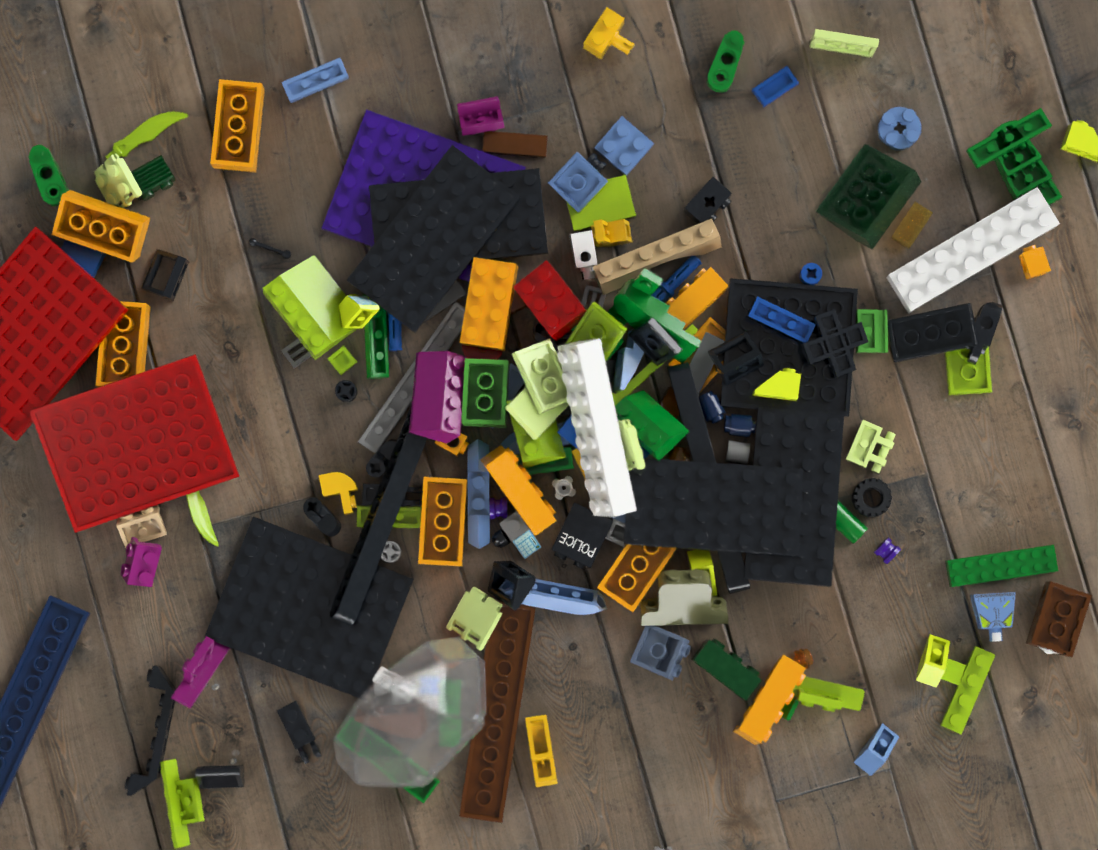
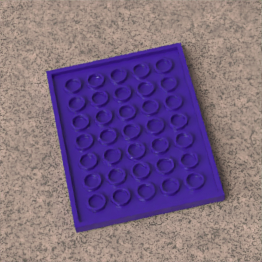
M366 109L322 229L373 247L375 243L369 185L425 180L452 145L489 173L526 170V167ZM473 261L470 262L458 279L466 282L470 281Z

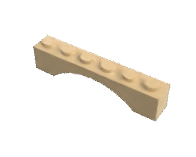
M709 219L593 266L595 279L602 294L605 295L620 289L626 281L636 278L644 268L649 270L674 259L704 255L721 248L720 235L713 220Z

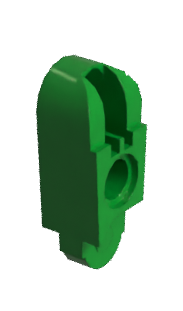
M733 30L724 35L708 73L707 85L715 92H726L732 85L745 43L743 35L739 31ZM728 56L732 59V63L724 64L721 58ZM721 75L724 77V80L720 82L716 77Z
M35 145L31 148L30 156L28 157L41 197L50 206H59L62 194L69 191L51 151L43 145ZM52 170V176L44 179V172ZM57 189V195L52 196L51 191Z

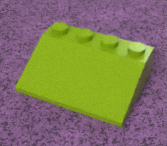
M315 255L281 274L263 287L265 297L314 360H317L357 330L343 328L338 305L346 295Z

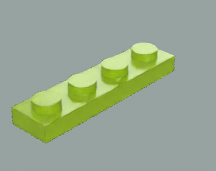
M974 646L960 684L957 685L940 724L941 726L962 735L996 656L995 654Z

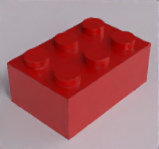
M547 260L513 286L555 341H558L578 325L587 311Z

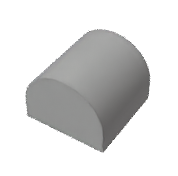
M728 440L725 462L747 465L750 443Z
M613 519L605 539L625 547V523Z

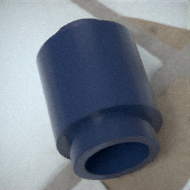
M709 391L699 397L703 416L707 423L712 422V424H716L724 419L723 415L726 412L723 406H721L717 395Z
M726 415L724 433H729V435L750 437L751 433H755L756 420H752V416Z

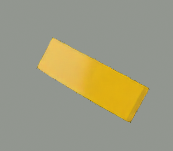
M547 714L527 717L525 721L536 787L558 784Z

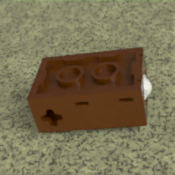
M1051 581L1045 582L1026 644L1038 647L1046 654L1073 657L1092 595Z

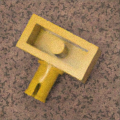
M606 7L585 39L583 48L602 59L611 46L628 55L634 43L619 35L625 18Z

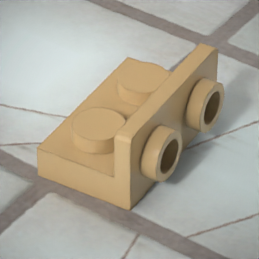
M158 505L117 518V528L125 548L128 543L130 544L132 537H136L139 542H146L167 535Z

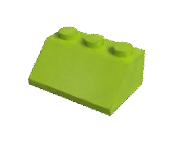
M510 414L524 468L566 457L561 437L557 433L556 419L534 440Z

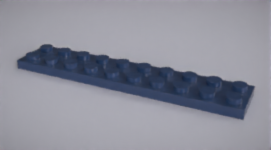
M52 595L49 596L0 702V809L90 615V612Z

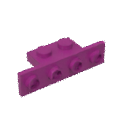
M207 636L202 643L198 642L193 651L194 656L192 659L188 658L182 667L184 671L183 680L171 699L191 709L230 650V647L217 643Z

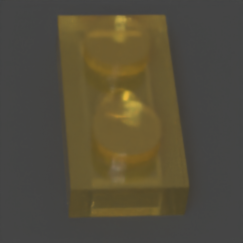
M915 201L891 238L907 249H910L933 212Z

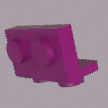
M499 97L457 104L463 136L505 128Z
M136 537L131 538L130 544L128 543L126 546V561L121 566V576L127 585L152 587L162 550L160 544L139 542Z

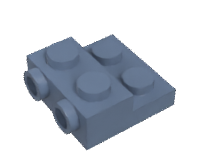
M645 626L630 662L673 681L674 677L677 678L682 671L680 663L682 658H686L690 652L691 646L688 645L690 641L660 627Z

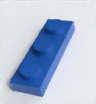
M758 296L748 314L749 317L804 343L808 342L816 325Z

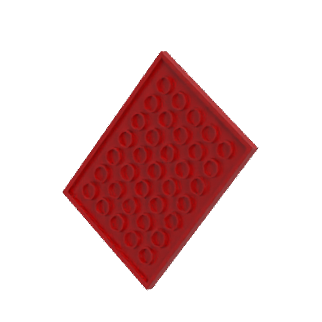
M196 354L30 410L75 533L240 476Z

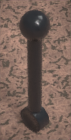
M255 238L249 240L250 246L256 245L283 255L285 259L291 258V252L288 250L276 249L257 242Z

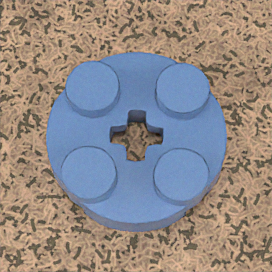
M905 107L889 109L883 114L878 124L880 140L893 150L910 148L918 140L921 133V123L915 111ZM897 123L905 127L902 134H899L897 130L894 131Z

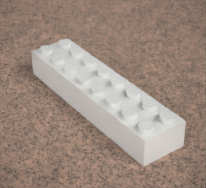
M1036 187L890 273L886 278L909 314L1054 229L1060 223L1042 193Z
M582 340L557 346V356L563 371L562 380L567 389V403L571 408V422L576 431V445L580 450V464L584 470L586 478L585 487L589 492V506L593 516L615 517L636 511L601 340Z

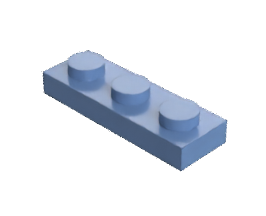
M338 58L283 81L282 84L290 103H293L349 79V76L341 58Z

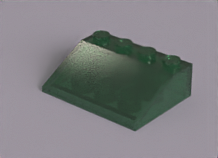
M864 144L816 212L854 240L873 250L922 181L916 170Z

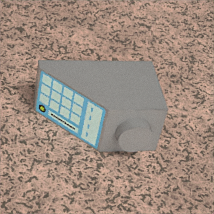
M517 511L499 523L524 559L542 547Z

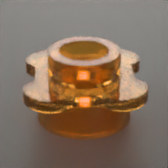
M802 648L799 651L795 650V662L809 669L813 665V658L809 650H803Z

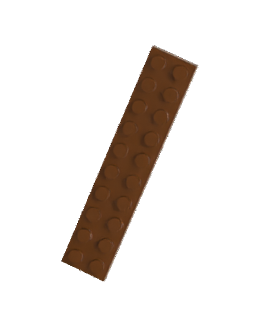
M498 601L503 604L500 612L503 614L486 643L459 817L502 823L536 607L520 605L517 610H513L503 602Z

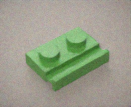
M857 309L856 323L862 322L868 343L857 346L856 353H887L888 310Z

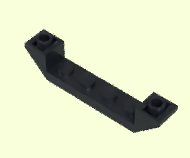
M153 665L152 669L148 670L146 679L149 682V687L166 690L165 694H161L160 697L161 715H157L155 721V728H158L156 737H153L150 749L153 750L152 759H148L146 771H149V775L136 772L131 773V776L127 777L125 782V790H127L128 796L135 795L160 778L161 775L160 762L164 761L175 706V700L171 698L176 688L162 667L158 665Z

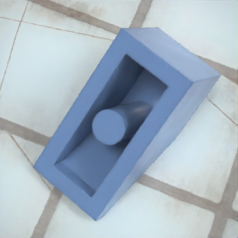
M882 723L863 746L854 763L871 776L886 762L899 736Z

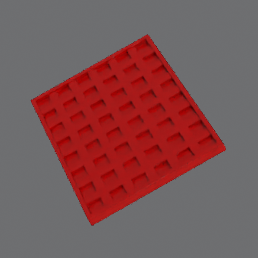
M36 226L0 268V428L15 441H18L33 423L30 410L47 405L54 399L129 310Z

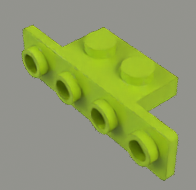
M806 676L801 685H796L792 691L795 694L794 696L801 701L802 705L814 707V704L821 705L823 710L835 712V709L841 710L842 707L860 711L865 693L863 689Z
M171 759L160 762L172 833L171 838L176 849L190 845L187 824L205 820L197 778L180 780L177 760Z

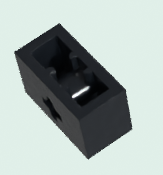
M712 177L685 206L683 212L697 224L712 219L714 222L717 218L716 212L720 208L724 210L731 203L729 198L732 193L716 178ZM710 200H712L713 205L708 206L707 208L705 206L706 201L709 202Z

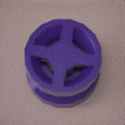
M502 497L500 500L489 498L490 519H495L496 517L506 519L507 497Z
M887 537L873 553L877 556L880 555L883 558V562L888 564L899 553L901 548L894 546L892 540Z

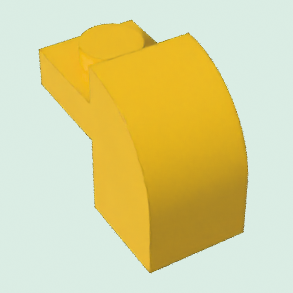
M602 219L593 221L594 225H591L595 247H609L632 243L629 221L625 219L610 222Z
M340 472L319 475L323 497L340 494L344 514H353V508H357L355 495L351 496L350 492L359 491L354 480Z

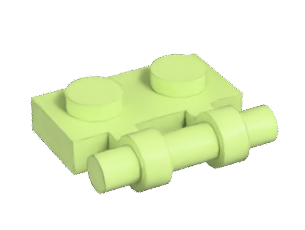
M862 420L845 460L864 468L871 461L874 463L871 471L879 474L881 468L885 467L887 462L885 459L889 449L893 448V440L896 434L888 431L886 437L883 438L880 436L883 428ZM876 443L882 445L878 456L872 454Z

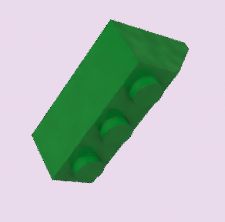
M644 390L625 396L615 406L617 421L628 419L637 431L639 444L658 462L689 432L685 426Z

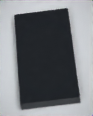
M971 303L888 320V332L895 363L979 346Z

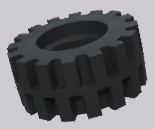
M865 479L856 485L852 492L854 508L858 513L866 517L880 516L891 505V490L880 479ZM867 489H875L880 493L881 500L877 506L870 507L864 503L863 494Z

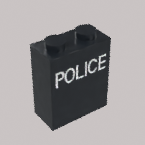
M574 502L552 547V550L555 551L554 556L564 561L566 558L575 561L574 566L583 570L586 567L591 568L613 521L604 516H593L591 510Z

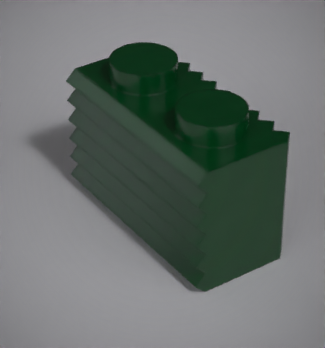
M162 155L131 171L142 191V195L137 198L139 201L151 199L155 195L154 192L160 189L162 191L167 190L173 186L172 182L176 181Z

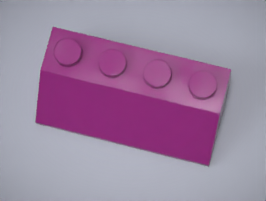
M450 351L416 353L410 433L446 444L460 436L465 356Z

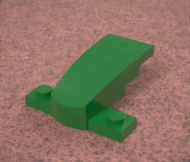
M1042 108L1018 121L1013 120L1001 124L990 133L988 138L966 150L976 169L993 160L995 161L1013 200L1018 199L1038 187L1048 205L1055 203L1063 197L1052 181L1053 176L1042 162L1041 154L1030 141V139L1052 127Z
M644 268L635 279H630L624 283L616 294L611 309L622 316L633 328L638 327L653 317L682 349L673 358L684 363L699 347L701 340L683 330L685 322L667 313L670 305L651 296L660 286L663 279Z

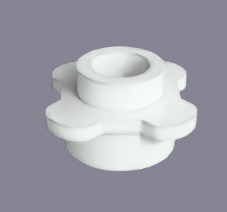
M566 476L561 480H553L552 486L555 487V497L558 500H562L566 496L573 497L576 490L572 486L573 479L570 476Z

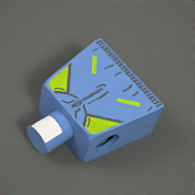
M1015 592L970 595L978 629H989V642L1003 641L1002 628H1009L1013 625Z

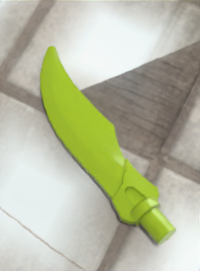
M166 112L148 119L123 140L114 143L113 150L105 156L106 159L115 154L119 158L127 157L139 144L153 141L166 128L179 120L187 118L188 114Z
M199 491L187 494L189 511L197 530L209 543L219 547L205 501Z

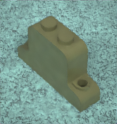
M670 570L661 572L658 575V596L645 599L640 604L641 626L728 624L727 602L724 598L712 597L710 574L705 570Z

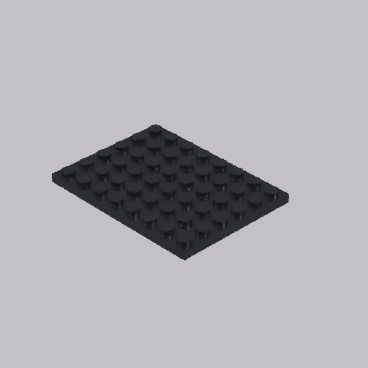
M253 516L204 637L206 638L207 636L217 643L366 701L374 682L372 680L380 667L414 579L377 565L355 622L352 625H348L330 617V609L352 555Z

